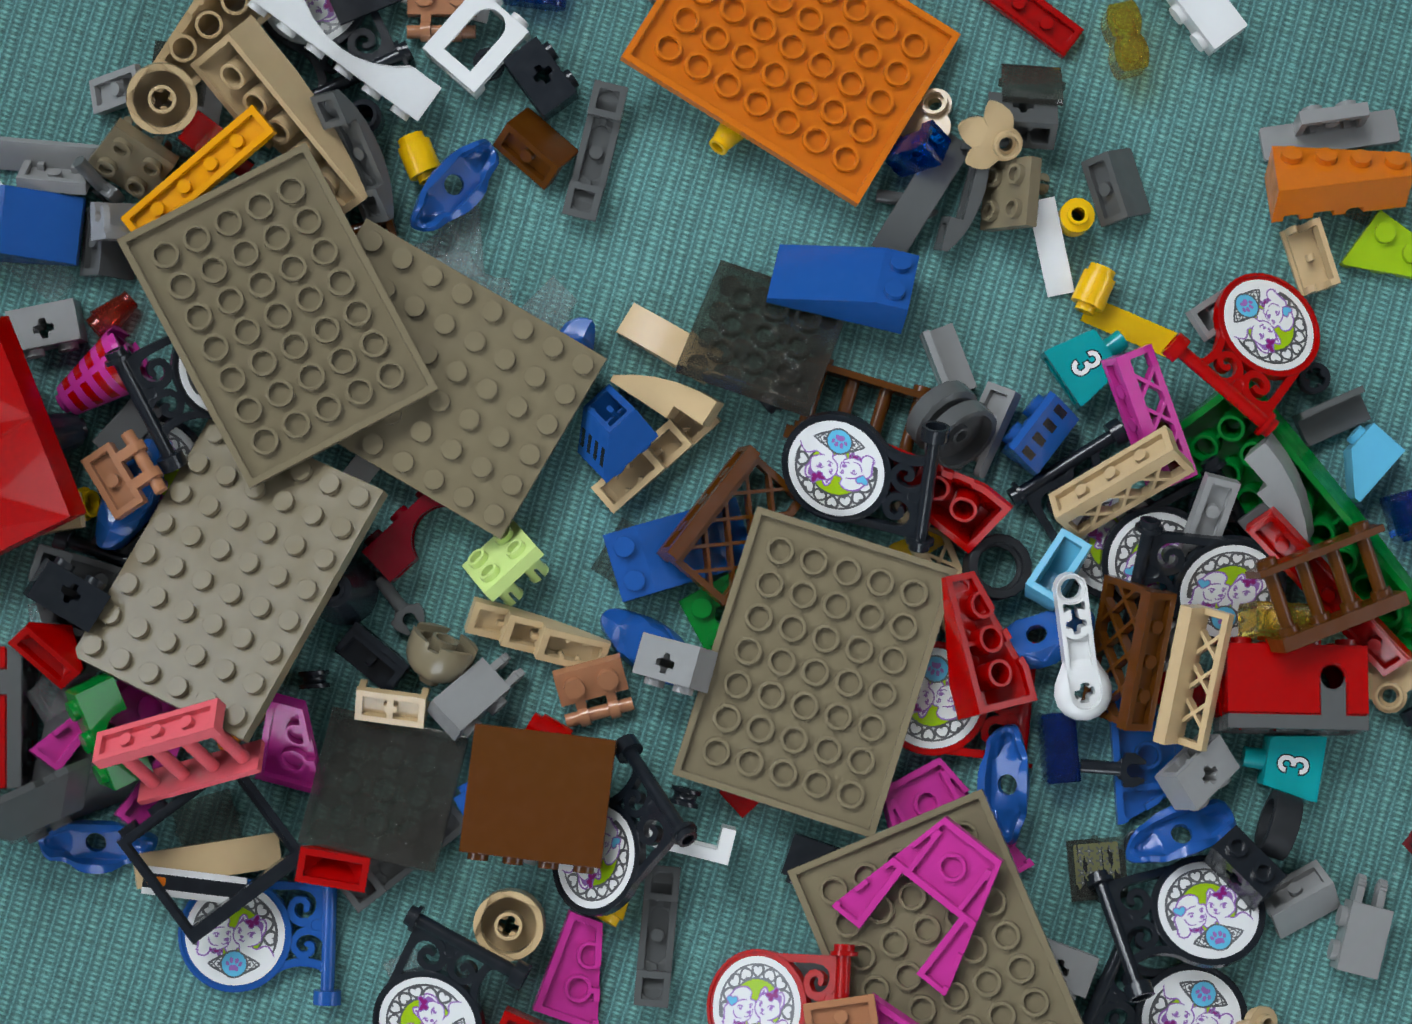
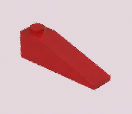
M889 444V445L892 446L893 448H895V449H897V450H899V451H901V452H903V453L915 455V454H913V453H910V452H908V451H905V450H903V449H901V448H898V447H896V446H893V445ZM938 464L930 523L969 554L1009 513L1013 505L986 483ZM916 466L918 474L911 482L904 480V476L908 472L900 470L899 476L901 480L911 485L920 484L923 466ZM893 484L890 490L891 492L896 490Z
M975 571L941 578L949 685L958 720L1037 701L1029 665L1023 656H1018L1010 642L1012 636L1008 629H1003L994 614L995 606Z

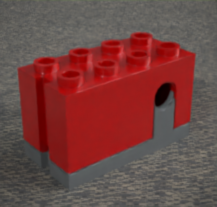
M1251 637L1230 638L1214 713L1213 733L1353 736L1369 731V716H1367L1369 715L1368 646L1356 645L1355 639H1337L1335 643H1328L1326 645H1322V641L1319 640L1288 653L1271 652L1267 638H1265V642L1252 643ZM1321 673L1328 680V688L1321 681Z
M0 646V789L19 788L31 782L37 758L29 750L38 743V669L11 646Z

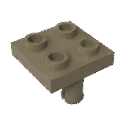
M126 116L123 119L119 118L92 153L88 162L100 175L106 177L139 200H142L164 180L177 163L179 156L171 151L172 144L170 141L167 140L164 146L161 145L164 137H149L142 132L143 129L137 124L135 126L132 125L134 120L131 116Z
M1026 156L1014 158L1010 161L998 160L989 168L986 190L982 199L980 230L996 232L1037 226L1039 195L1046 194L1050 186L1040 183V181L1050 182L1049 175L1041 173L1042 158Z

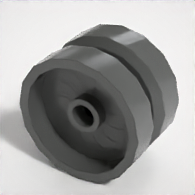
M957 380L946 381L929 390L913 406L907 418L906 431L917 446L926 451L927 443L920 439L922 423L925 421H940L950 426L949 441L947 444L940 446L938 464L955 470L969 464L990 444L996 432L997 420L985 404L977 400L976 395L966 384Z

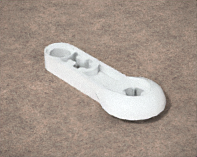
M1064 572L1055 578L1052 588L1062 661L1055 682L1054 698L1057 707L1065 716L1074 720L1088 721L1099 717L1108 708L1112 699V685L1107 673L1096 659L1086 581L1073 572ZM1067 579H1075L1079 585L1077 594L1071 598H1065L1061 593V586ZM1081 602V607L1074 606V612L1077 618L1082 619V624H1078L1077 631L1074 632L1072 628L1066 626V622L1072 620L1071 609L1067 607L1063 609V604L1075 605ZM1085 683L1084 685L1088 688L1091 687V692L1085 694V700H1081L1082 698L1078 695L1075 696V691L1080 690V684Z

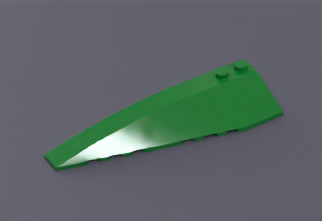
M1253 381L1249 382V389L1256 385ZM1215 391L1180 421L1191 456L1198 470V475L1188 480L1191 482L1202 476L1200 474L1202 470L1200 463L1218 454L1220 459H1225L1227 462L1222 468L1225 476L1236 479L1241 484L1237 498L1247 514L1263 502L1257 495V492L1264 481L1244 458L1249 450L1265 437L1261 434L1257 436L1254 431L1258 426ZM1266 396L1262 398H1256L1260 401H1268ZM1275 408L1272 412L1276 414L1275 418L1279 421V424L1272 433L1288 453L1306 489L1314 525V533L1310 539L1315 544L1349 532V525L1366 520V518ZM1376 534L1371 536L1370 539L1386 587L1390 586L1391 590L1406 591L1410 602L1409 605L1379 616V618L1412 652V579L1384 541ZM1357 542L1340 548L1339 550L1353 591L1363 601L1371 598L1370 592L1373 590Z

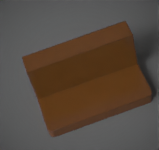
M525 108L507 122L493 144L499 152L543 190L553 183L563 166L578 153L577 148L530 108Z

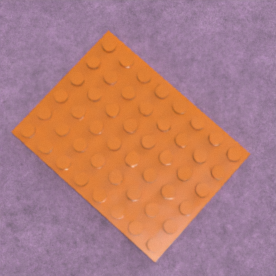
M656 0L622 54L620 61L856 207L961 34L908 0Z

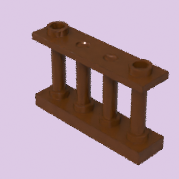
M815 354L814 359L806 358L803 367L813 370L799 421L795 420L794 425H786L782 440L786 441L791 432L802 421L815 414L826 375L847 380L838 411L851 414L860 385L880 390L870 421V425L880 435L893 395L913 400L909 411L910 414L913 406L931 388L914 384L913 389L834 366L835 360ZM905 425L899 448L912 453L915 442L909 437Z
M1368 520L1353 523L1348 526L1349 532L1276 559V556L1260 559L1255 562L1256 568L1245 572L1247 579L1264 578L1280 628L1277 629L1279 634L1267 638L1271 652H1291L1410 604L1406 591L1391 590L1390 586L1386 587L1370 539L1371 536L1386 531L1384 524H1369ZM1357 542L1373 590L1370 592L1371 598L1360 601L1359 598L1356 599L1339 550ZM1325 554L1342 601L1339 604L1340 610L1331 614L1324 609L1309 564V560ZM1294 566L1311 616L1308 617L1310 622L1300 626L1293 621L1278 576V572Z

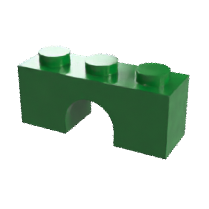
M104 673L65 691L68 702L65 703L66 710L72 721L78 722L82 731L79 734L80 743L87 754L91 753L92 757L97 732L107 730L110 719L115 714L127 709L114 677ZM147 756L139 758L144 765L154 772ZM122 763L104 769H99L96 765L92 766L98 783L115 791L139 780Z

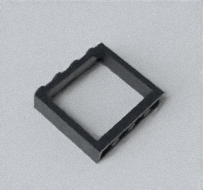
M248 776L236 779V782L289 853L193 925H191L150 870L132 843L206 788L178 795L169 803L166 799L160 800L147 810L151 816L139 824L134 819L118 831L121 838L116 841L193 945L295 869L298 864L300 845Z

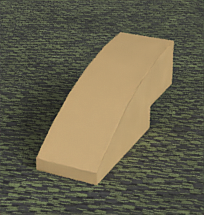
M633 303L616 333L703 385L707 383L724 355L690 333L636 303Z
M613 375L610 380L665 418L675 420L679 412L682 411L701 425L710 427L724 406V403L702 391L658 377Z

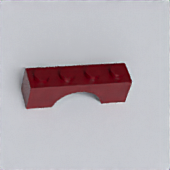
M419 491L415 494L418 498L415 503L409 508L403 505L390 517L393 523L382 532L379 528L364 541L367 547L362 553L391 583H395L419 560L415 549V534L422 519L430 512L445 507Z

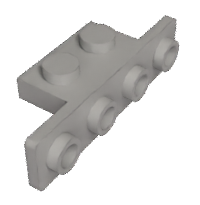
M1356 100L1341 101L1334 107L1322 108V105H1310L1299 111L1293 123L1263 127L1258 132L1265 162L1269 160L1272 146L1325 147L1355 150L1396 144L1400 140L1396 115L1393 109L1370 112L1368 102L1356 103Z
M0 136V170L19 171L16 176L17 187L64 193L65 195L72 196L86 195L90 188V183L73 166V162L79 156H83L88 161L98 145Z

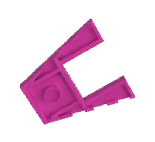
M117 680L116 684L127 709L115 714L109 723L117 727L170 712L177 708ZM71 718L67 719L34 745L29 752L54 771L62 768L81 744L79 734L82 731L78 722L72 721ZM180 747L168 751L177 757ZM155 759L151 767L156 769L163 767V765ZM141 780L137 782L114 813L115 816L126 824H129L134 819L139 824L151 816L147 810L158 802L140 805L137 802Z
M938 757L891 783L883 807L887 827L890 828L966 796L970 790L947 764ZM1017 843L1007 845L1019 873L1034 865L1033 861L1030 858H1026L1015 846Z
M945 816L836 901L832 907L860 929L902 874L912 880L958 917V920L916 973L945 996L951 987L1004 860L950 817Z

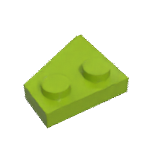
M1379 210L1339 265L1344 268L1353 267L1370 270L1372 273H1387L1396 277L1412 279V232L1382 210Z

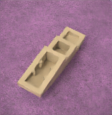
M680 411L675 420L669 419L656 431L658 437L651 443L650 447L645 452L638 454L627 464L621 474L613 477L608 483L601 478L591 489L613 514L616 513L722 421L717 416L712 425L708 427L701 425Z
M475 596L464 626L465 633L498 640L502 647L532 653L536 660L566 667L606 657L611 646L609 640L542 615Z
M274 832L139 853L148 866L221 875H235L266 870L281 859L279 838ZM134 867L136 889H142L143 877Z

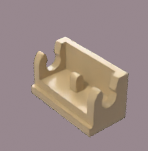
M1320 217L1311 219L1298 226L1293 225L1279 232L1297 290L1303 296L1333 288L1341 283Z
M360 680L359 686L356 689L354 720L424 729L428 715L427 709L430 705L428 697L431 688L423 687L421 694L367 687L369 680Z

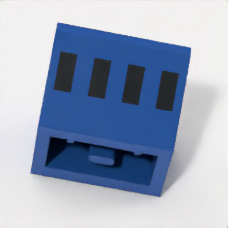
M608 384L583 407L577 452L608 483L613 477L621 474L626 465L638 454L645 452L658 435L639 412Z
M1049 391L1044 396L1038 394L1022 412L1027 418L1022 424L1018 421L1015 425L1013 424L1002 438V442L1006 445L1001 452L1033 477L1041 471L1079 421V418L1052 391Z

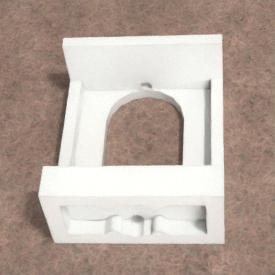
M464 0L422 47L429 59L475 99H478L486 90L484 85L501 67L503 60L510 56L524 40L528 42L531 39L530 33L527 30L529 24L518 13L513 12L510 15L501 7L503 4L502 0ZM488 9L505 22V31L475 67L469 71L445 49L480 11Z
M722 823L717 845L695 840L694 843L687 847H680L674 844L669 851L728 865L736 835V827ZM649 828V834L651 837L653 832Z

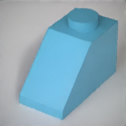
M1375 423L1365 425V427L1357 426L1346 439L1350 443L1343 451L1346 494L1354 504L1360 503L1405 452V449Z
M1062 527L1025 583L1024 596L1049 611H1055L1052 590L1055 578L1064 572H1073L1078 575L1092 545ZM1067 579L1063 582L1061 593L1064 597L1075 579Z

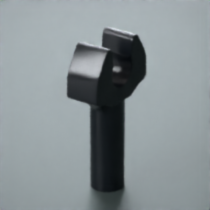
M1124 752L1123 758L1117 762L1081 759L1080 773L1114 775L1121 780L1123 787L1133 788L1144 783L1145 779L1136 776L1130 777L1127 773V767L1133 763L1137 765L1146 764V760L1131 752Z

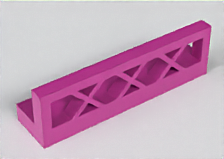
M1146 344L1127 353L1101 360L1130 444L1132 445L1156 431L1161 420L1169 424L1179 451L1193 464L1195 472L1172 485L1198 475L1152 344ZM1143 354L1148 365L1144 378L1135 374L1130 361ZM1148 388L1158 393L1160 401L1156 411L1146 406L1144 397ZM1168 464L1162 467L1161 471H1170ZM1144 481L1145 486L1148 485L1149 481Z

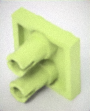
M514 520L502 539L493 535L486 544L473 551L468 560L462 565L473 581L492 602L500 597L504 604L509 606L516 604L509 595L510 592L518 600L523 596V590L514 583L525 573L531 582L537 583L542 579L534 571L535 569L544 577L549 572L548 566L540 560L544 555L543 552Z

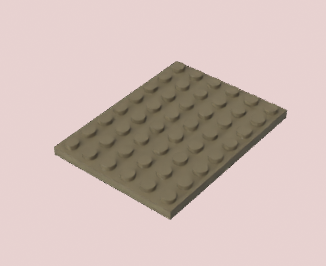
M306 142L116 239L250 489L439 391Z
M366 218L356 237L439 391L338 444L499 539H502L605 365L607 358Z
M209 419L187 456L188 462L178 471L107 594L111 596L89 633L84 632L75 649L77 657L81 662L177 709L219 698L226 705L223 722L224 731L249 743L388 494L383 489L313 458H309L250 489L214 421Z
M757 506L711 649L718 652V657L708 693L700 691L697 693L672 775L866 837L875 834L944 616L941 578L956 575L958 570Z
M983 788L787 871L822 955H830V951H834V944L855 945V952H858V957L851 956L850 997L872 994L874 992L919 1024H1084ZM948 816L1004 861L948 993L943 996L916 973L958 920L955 914L904 874L900 876L860 929L835 910L832 905L941 819Z

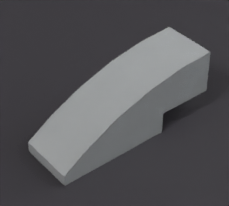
M1271 433L1253 446L1244 460L1264 481L1257 495L1269 508L1274 506L1309 542L1314 533V525L1306 489L1288 453L1274 434Z

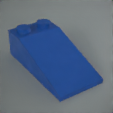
M780 244L766 302L901 334L909 309L919 255L883 247Z
M736 497L731 498L728 502L730 517L742 516ZM689 510L603 535L623 603L693 582L675 565L664 561L656 554ZM722 511L716 518H723ZM743 520L730 521L732 541L746 540L748 535ZM723 521L712 522L709 526V544L725 542ZM701 538L695 545L702 544ZM745 544L733 545L735 566L739 565ZM709 547L711 568L727 567L726 547ZM702 548L692 549L683 560L693 570L704 569ZM728 570L712 572V576L728 572ZM698 573L705 579V573Z

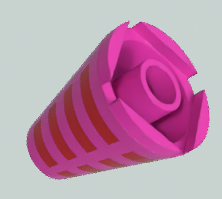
M114 325L108 329L56 387L58 395L55 396V399L64 412L69 413L71 411L73 414L78 415L129 395L114 365L106 367L104 363L107 360L104 354L118 346L123 345L131 353L141 349L136 342L130 345L124 340L130 335L119 326ZM146 357L140 366L141 373L145 379L156 381L146 372V365L149 361Z

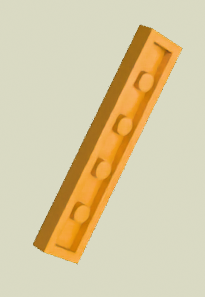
M251 105L120 219L132 232L210 192L272 139L277 132L257 107Z

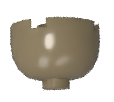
M419 622L416 627H413L409 636L406 656L413 671L420 675L419 680L430 686H438L439 683L448 684L454 682L471 668L478 652L476 644L463 634L460 635L459 640L448 635L447 633L451 630L448 627L435 623Z

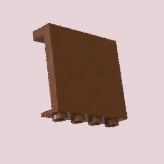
M476 723L459 852H467V859L488 861L489 855L503 857L502 863L523 866L525 859L538 861V868L558 870L559 864L573 865L572 872L594 874V868L601 869L603 867L604 841L618 740Z

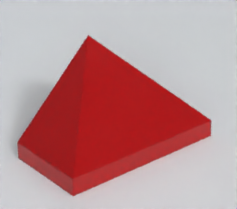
M29 622L8 642L12 648L61 690L83 670L82 662L78 659L75 649L77 642L72 625Z
M303 845L300 847L295 882L365 893L371 857L340 845Z

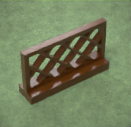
M751 445L737 448L656 553L664 561L675 565L721 606L726 605L735 577V570L738 568V566L734 565L733 545L745 544L746 540L732 541L730 521L746 519L748 535L754 517L751 494L766 493L768 509L775 511L773 492L784 491L794 500L785 512H778L793 517L801 507L790 493L785 480L759 457L760 453ZM755 467L765 475L766 489L750 490L749 474ZM772 482H774L779 488H773ZM743 485V491H737ZM744 495L745 515L730 517L729 500L733 496ZM722 511L723 518H716ZM723 521L725 542L709 544V526L712 522ZM701 538L702 544L695 545ZM725 546L727 567L711 568L709 547ZM702 548L704 569L693 570L683 560L692 549ZM728 570L729 586L721 594L713 587L712 572ZM698 573H705V579Z
M1105 574L1094 630L1096 659L1101 665L1102 657L1106 655L1110 667L1105 672L1109 679L1114 676L1118 689L1112 693V699L1108 708L1099 717L1116 723L1117 728L1125 731L1152 732L1177 594ZM1115 585L1118 586L1123 598L1117 604H1115L1113 599ZM1140 595L1139 606L1137 609L1134 600ZM1125 608H1127L1131 618L1126 625L1123 624L1119 614ZM1112 620L1116 633L1109 638L1107 628L1108 623ZM1134 629L1131 644L1128 634ZM1118 642L1121 643L1125 653L1119 659L1113 648ZM1128 663L1126 676H1124L1121 668ZM1084 685L1082 700H1085L1086 693L1091 692V687L1088 688ZM1121 698L1120 709L1118 711L1115 702Z

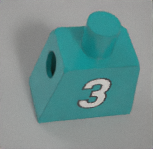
M1092 329L1047 349L1040 357L1073 406L1078 409L1108 382L1101 360L1118 355L1127 349L1129 345L1118 330L1102 340L1097 331Z
M1265 735L1262 749L1249 746L1243 747L1240 765L1242 767L1258 769V784L1317 803L1327 737L1318 735Z

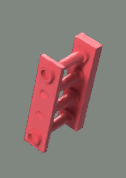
M215 698L97 732L92 763L99 769L122 763L141 780L137 802L140 805H145L261 773L265 742L260 739L240 745L229 733L224 731L223 722L226 705L219 698ZM213 738L224 750L210 753L199 741ZM183 747L194 758L180 762L168 750ZM152 755L163 767L153 769L154 772H152L139 758Z

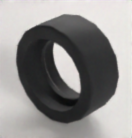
M994 534L984 537L969 554L966 552L962 565V573L975 571L985 591L993 601L1016 596L1025 588V583L1031 576L1032 562L1028 550L1021 541L1005 534ZM992 547H1000L1009 551L1014 557L1016 564V574L1013 580L1007 586L1001 588L991 587L984 583L977 569L981 554Z
M1274 790L1268 796L1261 811L1254 838V843L1268 857L1283 861L1289 855L1300 829L1304 807L1303 799L1278 790Z

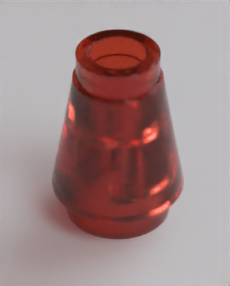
M124 291L122 294L90 311L91 315L85 321L101 338L114 325L121 328L134 310L138 308V305Z

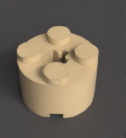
M157 62L142 67L133 75L127 87L126 105L131 118L139 127L149 133L166 135L182 130L192 121L197 110L198 95L192 79L184 70L170 63ZM164 89L170 92L168 98L172 101L169 106L162 104L160 107H156L154 105L156 99L152 95L154 91L161 93Z
M503 888L490 894L478 907L473 920L474 935L478 944L510 962L522 959L536 949L543 937L546 925L544 909L539 901L529 892L519 888ZM509 916L515 918L514 924L519 926V928H513L508 933L504 931L505 924L501 923V919L507 920Z

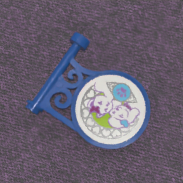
M245 877L247 878V883L253 880V878ZM277 881L194 945L181 928L178 927L179 948L185 964L195 977L211 988L224 992H245L264 985L285 969L304 966L318 969L321 972L320 989L313 990V1005H341V990L335 989L337 888L295 881ZM273 889L310 892L316 900L314 913L304 918L297 914L296 907L298 903L304 904V912L311 910L312 902L308 897L303 895L294 897L289 901L287 908L283 899ZM190 899L183 910V914L193 925L221 903ZM293 923L303 928L294 933ZM313 935L321 940V960L311 958L317 948L313 940H308L304 943V946L308 947L307 951L300 949L298 943L302 936ZM291 951L298 957L288 960Z

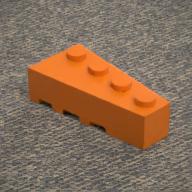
M1272 146L1264 177L1271 223L1283 222L1284 216L1297 215L1300 220L1313 218L1314 213L1330 211L1332 215L1346 214V211L1350 208L1359 207L1363 212L1406 207L1412 186V161L1410 153L1366 151L1362 149H1331L1325 147Z

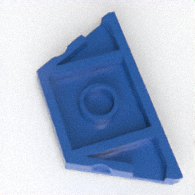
M1121 698L1115 702L1118 711L1120 709ZM1156 709L1152 732L1125 731L1117 728L1116 723L1109 721L1112 761H1119L1123 758L1124 752L1136 753L1146 760V764L1137 765L1133 763L1127 767V773L1130 777L1136 776L1145 779L1144 783L1136 787H1123L1121 780L1113 775L1116 824L1118 825L1129 822L1131 818L1145 810L1151 809L1167 798L1154 776L1183 749V746L1179 744L1162 745L1153 742L1159 709Z

